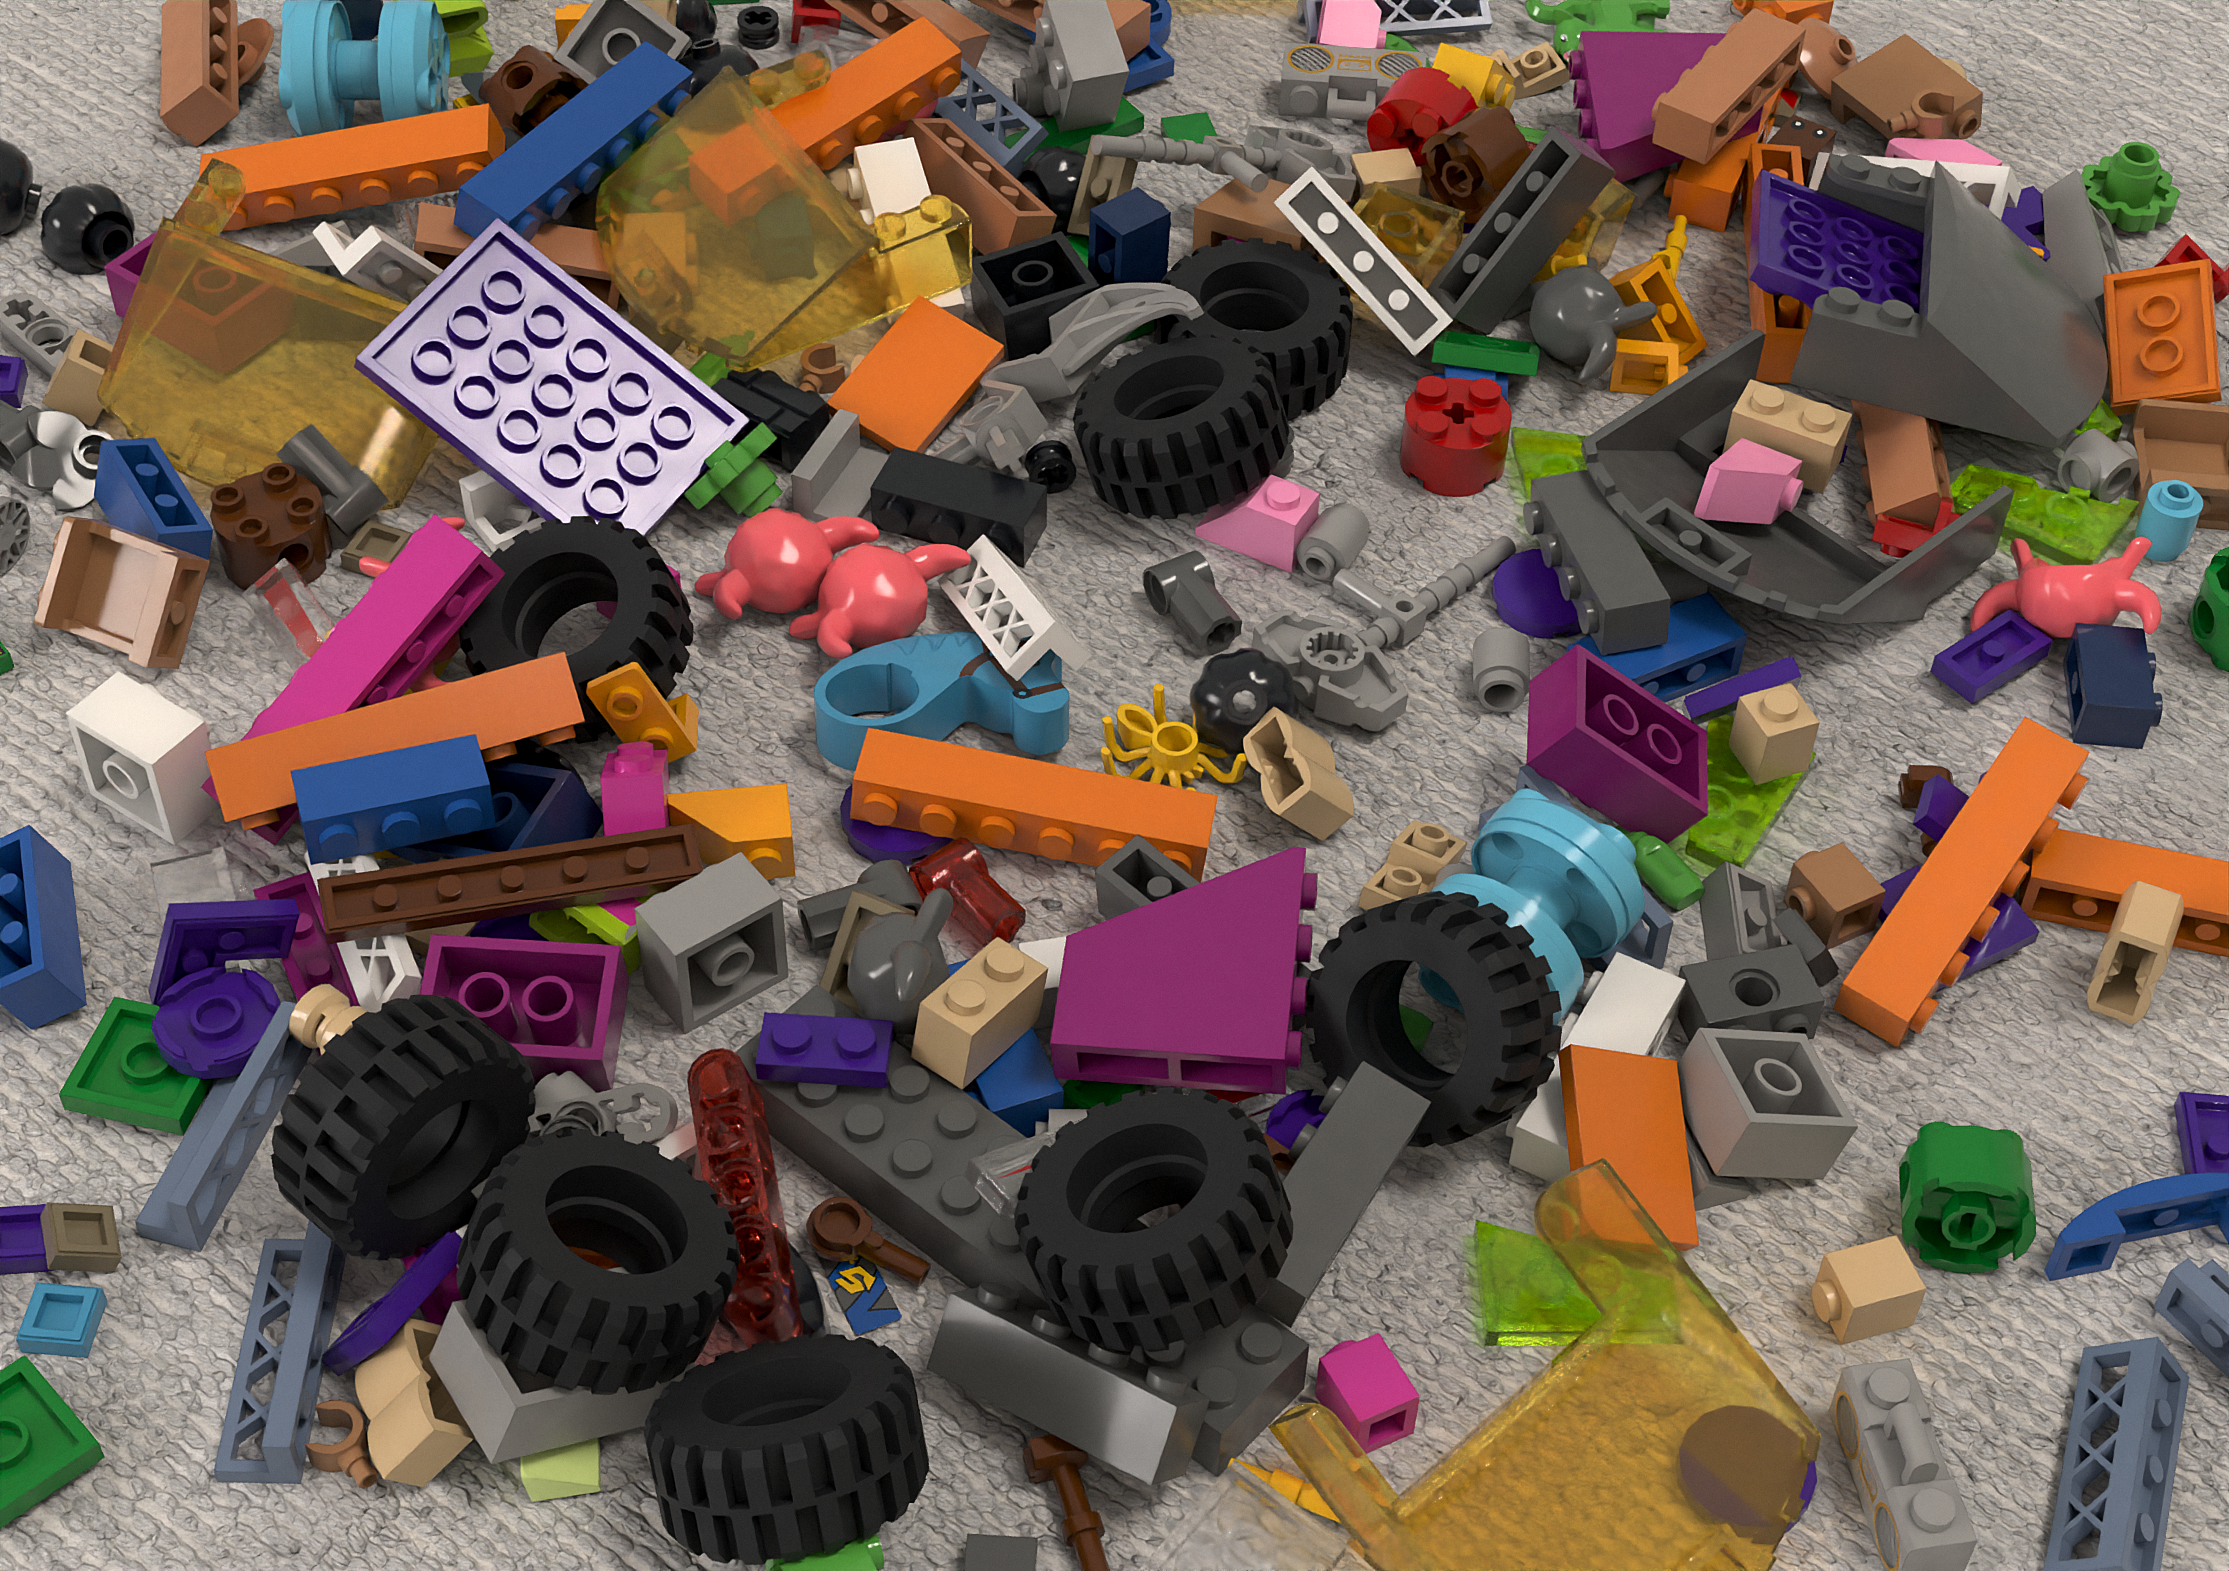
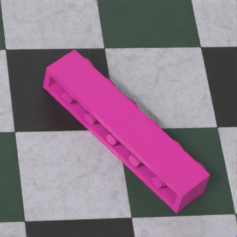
M433 514L422 528L412 534L407 542V546L386 571L379 574L372 581L368 592L351 612L335 624L328 639L310 660L295 671L291 682L269 708L263 710L255 718L252 728L240 741L401 697L506 573L480 548L436 514ZM210 776L201 788L219 803L213 779ZM297 804L277 809L280 821L250 830L275 846L299 818Z

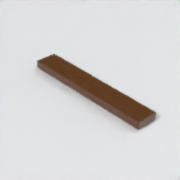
M692 823L317 879L327 944L654 895L666 892L700 874L703 871V865Z

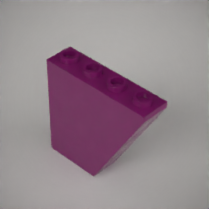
M1580 32L1578 50H1571L1569 54L1568 75L1569 80H1575L1573 106L1574 109H1580L1578 116L1579 138L1585 139L1584 142L1589 144L1617 172L1604 189L1687 158L1652 143L1655 121L1651 119L1652 110L1658 97L1663 92L1668 93L1678 83L1683 72L1688 68H1694L1702 60L1708 47L1711 45L1716 46L1725 37L1726 33ZM1763 106L1727 143L1759 131Z
M1289 848L1066 936L1050 1041L1054 1078L1285 1095L1288 1069L1300 1070L1302 1055V1031H1292L1293 1015L1305 1016L1308 978L1297 977L1299 962L1310 963L1313 925L1303 924L1304 910L1315 911L1317 901L1318 874L1306 873V848Z

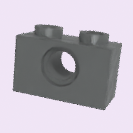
M1797 944L1680 967L1678 977L1686 980L1677 1017L1689 1043L1699 1028L1806 1034L1808 1039H1814L1825 999Z

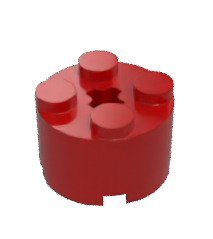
M1418 67L1407 70L1391 85L1367 121V138L1372 152L1408 148L1416 167L1427 163V152L1421 155L1426 141L1438 131L1455 125L1470 110L1478 109L1472 94L1464 85L1461 89L1457 88L1447 80L1450 75L1439 69Z
M1437 376L1421 378L1416 384V390L1409 396L1405 405L1399 456L1403 472L1409 478L1412 473L1423 480V489L1434 494L1449 497L1475 495L1483 491L1485 483L1494 478L1496 483L1504 473L1512 421L1511 409L1501 395L1502 389L1500 385L1486 378L1474 381L1462 378L1442 379Z

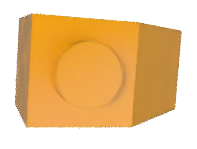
M1660 257L1620 271L1608 280L1616 289L1626 307L1645 301L1653 302L1657 307V314L1652 320L1622 330L1616 338L1679 344V365H1685L1708 346Z
M787 784L667 794L670 826L693 823L701 861L709 866L719 864L741 852L766 880L795 876Z

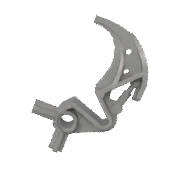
M1162 283L1111 284L1077 299L1049 317L1051 345L1038 355L1031 354L1025 358L1004 362L984 374L980 383L986 393L980 402L973 406L962 418L961 428L964 433L930 456L968 466H973L982 460L986 467L989 465L992 468L997 467L1001 470L1009 465L1013 472L1018 471L1022 467L1018 458L1026 454V449L1033 446L1049 426L1035 403L1073 395L1092 370L1139 326L1169 314H1180L1193 320L1204 314L1202 308L1188 292Z

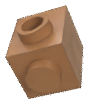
M1841 842L1820 852L1810 851L1793 863L1783 902L1786 904L1787 909L1789 907L1792 910L1796 909L1829 950L1875 930L1886 890L1845 844Z

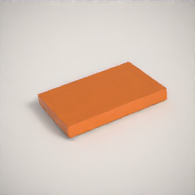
M2210 259L2103 275L2110 401L2113 416L2135 413L2140 399L2202 404L2222 401Z
M918 295L826 402L829 404V415L834 417L839 409L859 414L860 433L883 448L892 452L896 446L923 453L981 384L980 380L984 374L995 367L1003 358L1004 345Z
M1570 1044L1558 1051L1577 1238L1684 1252L1698 1246L1699 1239L1677 1061Z

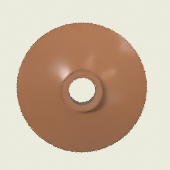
M263 18L250 19L238 26V88L244 84H254L265 72L266 64L264 61L273 42L274 29Z
M1806 18L1797 24L1807 28L1799 69L1818 93L1831 100V80L1858 63L1855 49L1847 37L1841 35L1828 23L1817 18Z

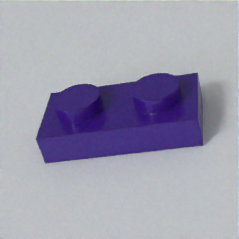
M2009 609L1934 656L1930 672L1968 702L1974 704L2047 657L2053 640L2012 609Z
M764 1012L755 1063L757 1079L887 1088L894 1039L893 1021Z

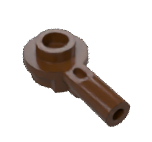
M832 1197L823 1201L810 1213L806 1223V1240L811 1249L821 1258L838 1262L848 1261L861 1256L917 1287H920L926 1279L931 1264L887 1241L883 1236L873 1231L872 1218L867 1215L866 1211L856 1201L847 1197Z

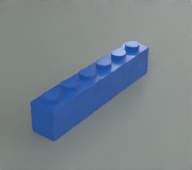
M644 41L459 187L453 224L476 239L496 218H499L527 242H530L539 227L550 218L558 219L566 211L570 202L582 192L584 194L590 193L596 187L600 178L611 168H620L627 161L631 152L639 145L651 143L661 127L671 119L678 120L685 114L692 99L689 89L693 72L647 41Z

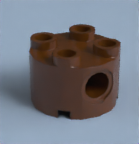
M526 45L521 47L515 56L504 62L493 77L486 79L481 84L478 97L483 104L489 103L502 129L508 127L524 137L589 86V84L570 68L555 60L554 56L549 52L538 50L532 45Z
M1500 105L1492 109L1482 107L1470 110L1455 125L1438 131L1426 141L1421 155L1427 152V163L1421 166L1422 177L1430 195L1443 211L1450 215L1459 212L1467 217L1462 222L1475 224L1478 223L1533 150L1529 149L1525 137L1515 126L1514 117L1507 108Z
M270 464L262 472L243 476L232 483L221 484L211 492L212 508L210 518L221 562L227 578L239 588L252 592L251 584L264 586L267 594L284 578H287L292 589L297 590L318 579L327 569L325 560L329 555L332 558L333 545L323 499L318 487L306 477L297 475L294 467L290 464Z

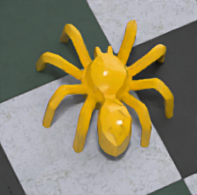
M1157 683L1153 686L1155 719L1147 710L1132 703L1121 704L1117 709L1118 733L1124 746L1131 751H1124L1116 743L1111 717L1105 716L1102 718L1104 742L1107 747L1103 746L1100 752L1105 774L1138 780L1149 769L1154 768L1155 770L1149 782L1160 784L1162 778L1169 780L1170 786L1182 788L1181 781L1190 785L1193 783L1194 777L1201 778L1204 769L1215 780L1224 784L1237 783L1243 777L1247 764L1245 753L1236 756L1231 773L1222 772L1205 756L1225 758L1230 755L1226 754L1222 748H1214L1199 742L1202 740V737L1195 727L1196 718L1194 711L1192 727L1178 721H1167L1164 686ZM1112 754L1116 759L1125 763L1148 757V759L1144 760L1128 776H1122L1116 772ZM1192 787L1187 788V790L1197 791Z

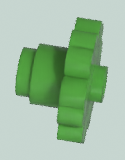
M2129 142L2122 145L2120 150L2113 156L2102 157L2099 165H2085L2081 174L2090 203L2096 210L2102 209L2111 224L2116 223L2120 229L2127 232L2138 230L2151 231L2154 229L2156 222H2169L2180 195V191L2171 186L2172 175L2161 170L2157 150L2141 142Z
M761 422L735 447L727 439L704 460L710 470L683 495L697 510H700L716 494H719L738 515L743 512L748 518H751L763 512L783 493L775 483L778 479L777 476L758 457L777 437Z

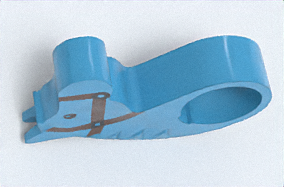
M976 632L913 636L865 648L841 660L825 672L815 685L814 710L818 750L832 764L846 770L855 771L868 728L941 741L959 725L965 722H974L995 732L1011 734L1015 745L1027 753L1043 755L1055 752L1063 748L1069 739V691L1061 683L1062 659L1053 650L1049 649L1016 681L1005 671ZM1029 636V637L1020 639V642H1019L1017 651H1018L1032 636ZM894 710L896 714L877 719L850 716L867 711L889 712Z

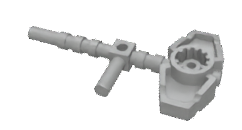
M1250 125L1244 145H1238L1227 137L1204 136L1202 144L1182 139L1175 142L1170 138L1154 140L1148 136L1130 138L1108 135H1095L1091 142V150L1094 155L1134 158L1135 161L1139 162L1155 160V162L1171 164L1173 162L1178 165L1187 166L1199 164L1212 174L1233 176L1254 192H1262L1268 185V178L1292 185L1311 166L1341 198L1351 201L1357 181L1356 175L1352 173L1350 162L1344 154L1333 152V144L1322 137L1300 130Z
M1507 536L1500 537L1473 557H1467L1456 564L1454 570L1450 569L1440 575L1436 582H1430L1424 586L1415 597H1411L1402 591L1391 598L1354 573L1343 568L1336 574L1333 580V587L1380 618L1368 625L1366 630H1361L1354 634L1345 630V624L1311 614L1301 617L1296 611L1281 609L1254 627L1252 648L1262 651L1268 658L1281 662L1289 669L1293 678L1292 687L1295 695L1304 706L1314 710V716L1347 726L1357 723L1363 729L1379 732L1405 713L1408 692L1404 684L1397 680L1394 668L1380 649L1386 648L1394 641L1404 646L1424 632L1426 615L1431 612H1437L1446 606L1449 600H1454L1463 594L1466 588H1471L1480 582L1486 573L1514 555L1516 546L1511 538Z

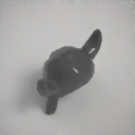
M1588 257L1586 265L1582 264L1564 268L1546 282L1536 281L1530 283L1502 319L1514 318L1530 311L1529 323L1531 333L1545 355L1552 356L1572 367L1584 366L1579 374L1578 381L1582 384H1588L1602 376L1615 360L1618 346L1616 337L1622 330L1652 320L1657 314V307L1650 301L1639 302L1626 307L1616 289L1598 271L1597 260L1594 257Z
M939 887L932 890L925 898L917 916L902 912H891L876 916L861 930L857 937L848 969V988L855 998L864 1019L893 1021L894 1037L896 1034L915 1035L920 1002L950 978L949 968L938 939V935L953 909V897L946 889Z

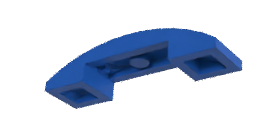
M2197 1173L2160 1178L2134 1185L2101 1199L2075 1217L2059 1233L2044 1270L2049 1281L2109 1270L2122 1243L2218 1224L2229 1244V1173Z

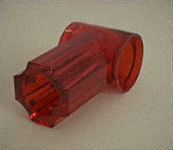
M965 837L957 838L909 867V874L923 902L932 890L939 887L946 889L953 897L951 916L983 947H986L996 937L1011 943L1019 929L1025 924L1026 910L989 875L988 867L982 854Z

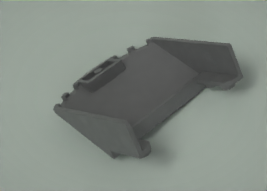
M1830 153L1817 190L1818 192L1924 233L1919 314L1914 313L1910 305L1899 300H1886L1882 305L1861 300L1855 291L1849 288H1831L1828 294L1821 295L1815 300L1811 318L1791 373V384L2052 449L2063 444L2068 433L2075 428L2079 431L2082 430L2087 424L2090 414L2099 405L2107 381L2108 362L2105 344L2098 325L2074 289L1937 160L1930 177H1927L1908 167L1890 168L1870 163L1867 159L1858 155L1840 156Z
M1758 329L1751 331L1582 440L1581 452L1586 467L1597 488L1618 515L1647 543L1663 555L1705 581L1751 602L1784 613L1836 624L1923 619L1930 601L1995 554L2014 495L2012 489L2005 485L1890 568L1796 506L1791 512L1785 510L1771 524L1703 520L1694 516L1693 514L1709 466L1723 454L1732 411L1750 379H1756L1765 340V334Z

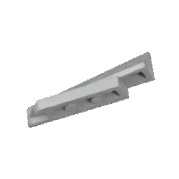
M2076 169L2047 188L2042 194L2045 247L2050 251L2051 255L2046 263L2074 289L2091 312L2102 334L2108 362L2103 275L2126 271L2111 223L2102 209L2096 210L2090 203L2084 179Z

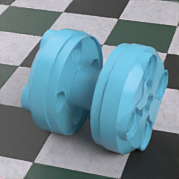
M340 0L284 1L282 9L283 29L281 38V66L279 69V96L283 109H286L290 124L295 129L297 137L351 128L355 100H380L384 122L447 111L450 44L448 34L444 32L442 19L435 1H386L380 15L378 40H352L348 15Z
M1528 788L1519 789L1508 802H1505L1497 809L1481 829L1471 851V862L1475 874L1459 873L1448 876L1438 886L1430 890V892L1442 891L1445 895L1455 892L1474 895L1479 901L1478 907L1493 903L1507 912L1509 918L1506 924L1510 928L1521 924L1534 938V942L1529 946L1536 958L1545 955L1553 972L1545 975L1550 992L1559 991L1562 1010L1553 1014V1025H1558L1569 1011L1582 988L1584 973L1579 957L1596 958L1609 953L1634 928L1643 915L1645 907L1644 893L1634 865L1637 854L1631 841L1616 828L1604 823H1598L1581 811L1563 803L1549 800L1539 792ZM1418 963L1420 967L1418 978L1425 991L1441 1004L1456 1008L1464 1014L1456 993L1445 979L1429 967Z

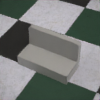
M839 409L792 472L793 511L795 513H799L804 518L819 522L831 517L840 516L863 518L871 507L870 487L890 455L860 446L859 414Z

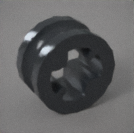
M751 6L739 12L737 16V23L740 28L738 37L739 42L749 49L760 50L773 47L778 43L780 39L779 17L774 9L765 6Z
M1049 440L1038 443L1027 452L1024 458L1029 481L1047 486V494L1059 493L1067 489L1076 478V466L1072 461L1071 451L1067 445L1060 441Z

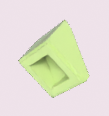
M600 1437L520 1457L521 1479L531 1501L536 1502L600 1492Z

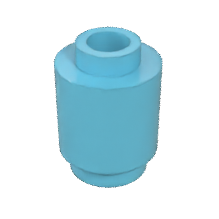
M2180 480L2161 481L2149 489L2135 529L2136 537L2143 536L2152 542L2150 549L2145 554L2146 557L2156 561H2171L2188 548L2203 508L2201 495L2188 483Z

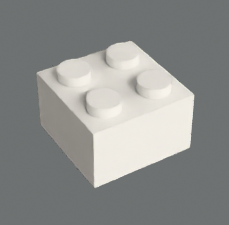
M118 671L65 713L90 794L166 841L176 845L221 807L215 799L201 788L211 776L204 751L211 750L212 748L208 737L210 736L209 726L203 717L193 709L180 708L163 698L160 692L148 683L139 684Z

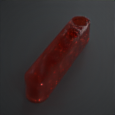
M724 1048L712 1049L701 1054L692 1063L687 1075V1085L703 1181L706 1180L717 1193L719 1200L717 1207H726L735 1228L734 1235H736L740 1248V1262L737 1267L738 1277L724 1306V1311L746 1347L750 1349L752 1344L768 1340H771V1343L788 1341L791 1336L802 1335L803 1321L763 1098L740 1056L732 1050ZM740 1141L737 1145L729 1148L732 1144ZM751 1196L747 1201L737 1205L742 1199ZM762 1252L755 1260L745 1263L751 1256ZM773 1310L767 1318L755 1322L761 1314Z

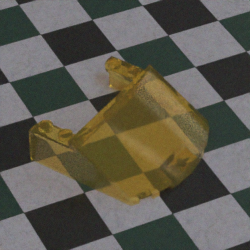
M820 49L800 54L797 57L764 69L755 70L742 77L728 65L600 185L597 196L595 220L603 261L624 299L646 322L662 335L670 331L685 340V349L691 353L700 356L704 351L725 358L726 368L742 373L905 310L918 295L930 300L968 285L972 281V219L959 205L950 202L945 196L929 195L921 200L919 206L901 213H882L875 218L874 223L868 225L769 111L787 99L817 89L829 81L831 77V64Z
M212 158L172 219L162 217L97 389L99 402L107 413L112 412L126 427L127 435L131 439L155 438L176 471L214 489L221 484L232 483L243 476L262 472L270 464L282 463L276 454L295 434L312 423L352 467L357 465L385 494L389 502L379 511L400 508L440 436L354 368L356 357L409 304L220 237L221 231L243 199L246 185L245 177L237 167Z
M1604 1158L1558 1178L1541 1193L1534 1209V1225L1537 1235L1543 1242L1548 1244L1576 1280L1581 1292L1590 1298L1602 1316L1401 1494H1396L1339 1418L1327 1407L1316 1403L1300 1404L1287 1410L1268 1426L1276 1439L1352 1536L1345 1543L1375 1571H1770L1777 1559L1773 1553L1782 1540L1788 1524L1797 1521L1805 1503V1500L1799 1497L1809 1463L1817 1461L1821 1434Z

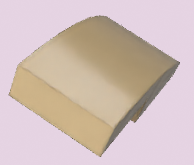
M1548 41L1512 59L1507 57L1502 48L1486 56L1495 59L1515 78L1513 85L1516 86L1514 100L1540 94L1570 81L1567 67Z
M1413 820L1391 843L1386 863L1363 886L1358 907L1368 910L1421 893L1430 892L1439 870L1447 865L1459 863L1465 852L1467 841L1450 835L1445 828L1437 824L1421 823Z

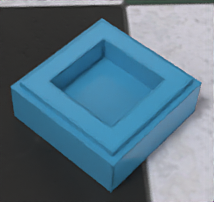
M37 1282L16 1337L20 1351L24 1353L88 1358L107 1304L103 1288Z

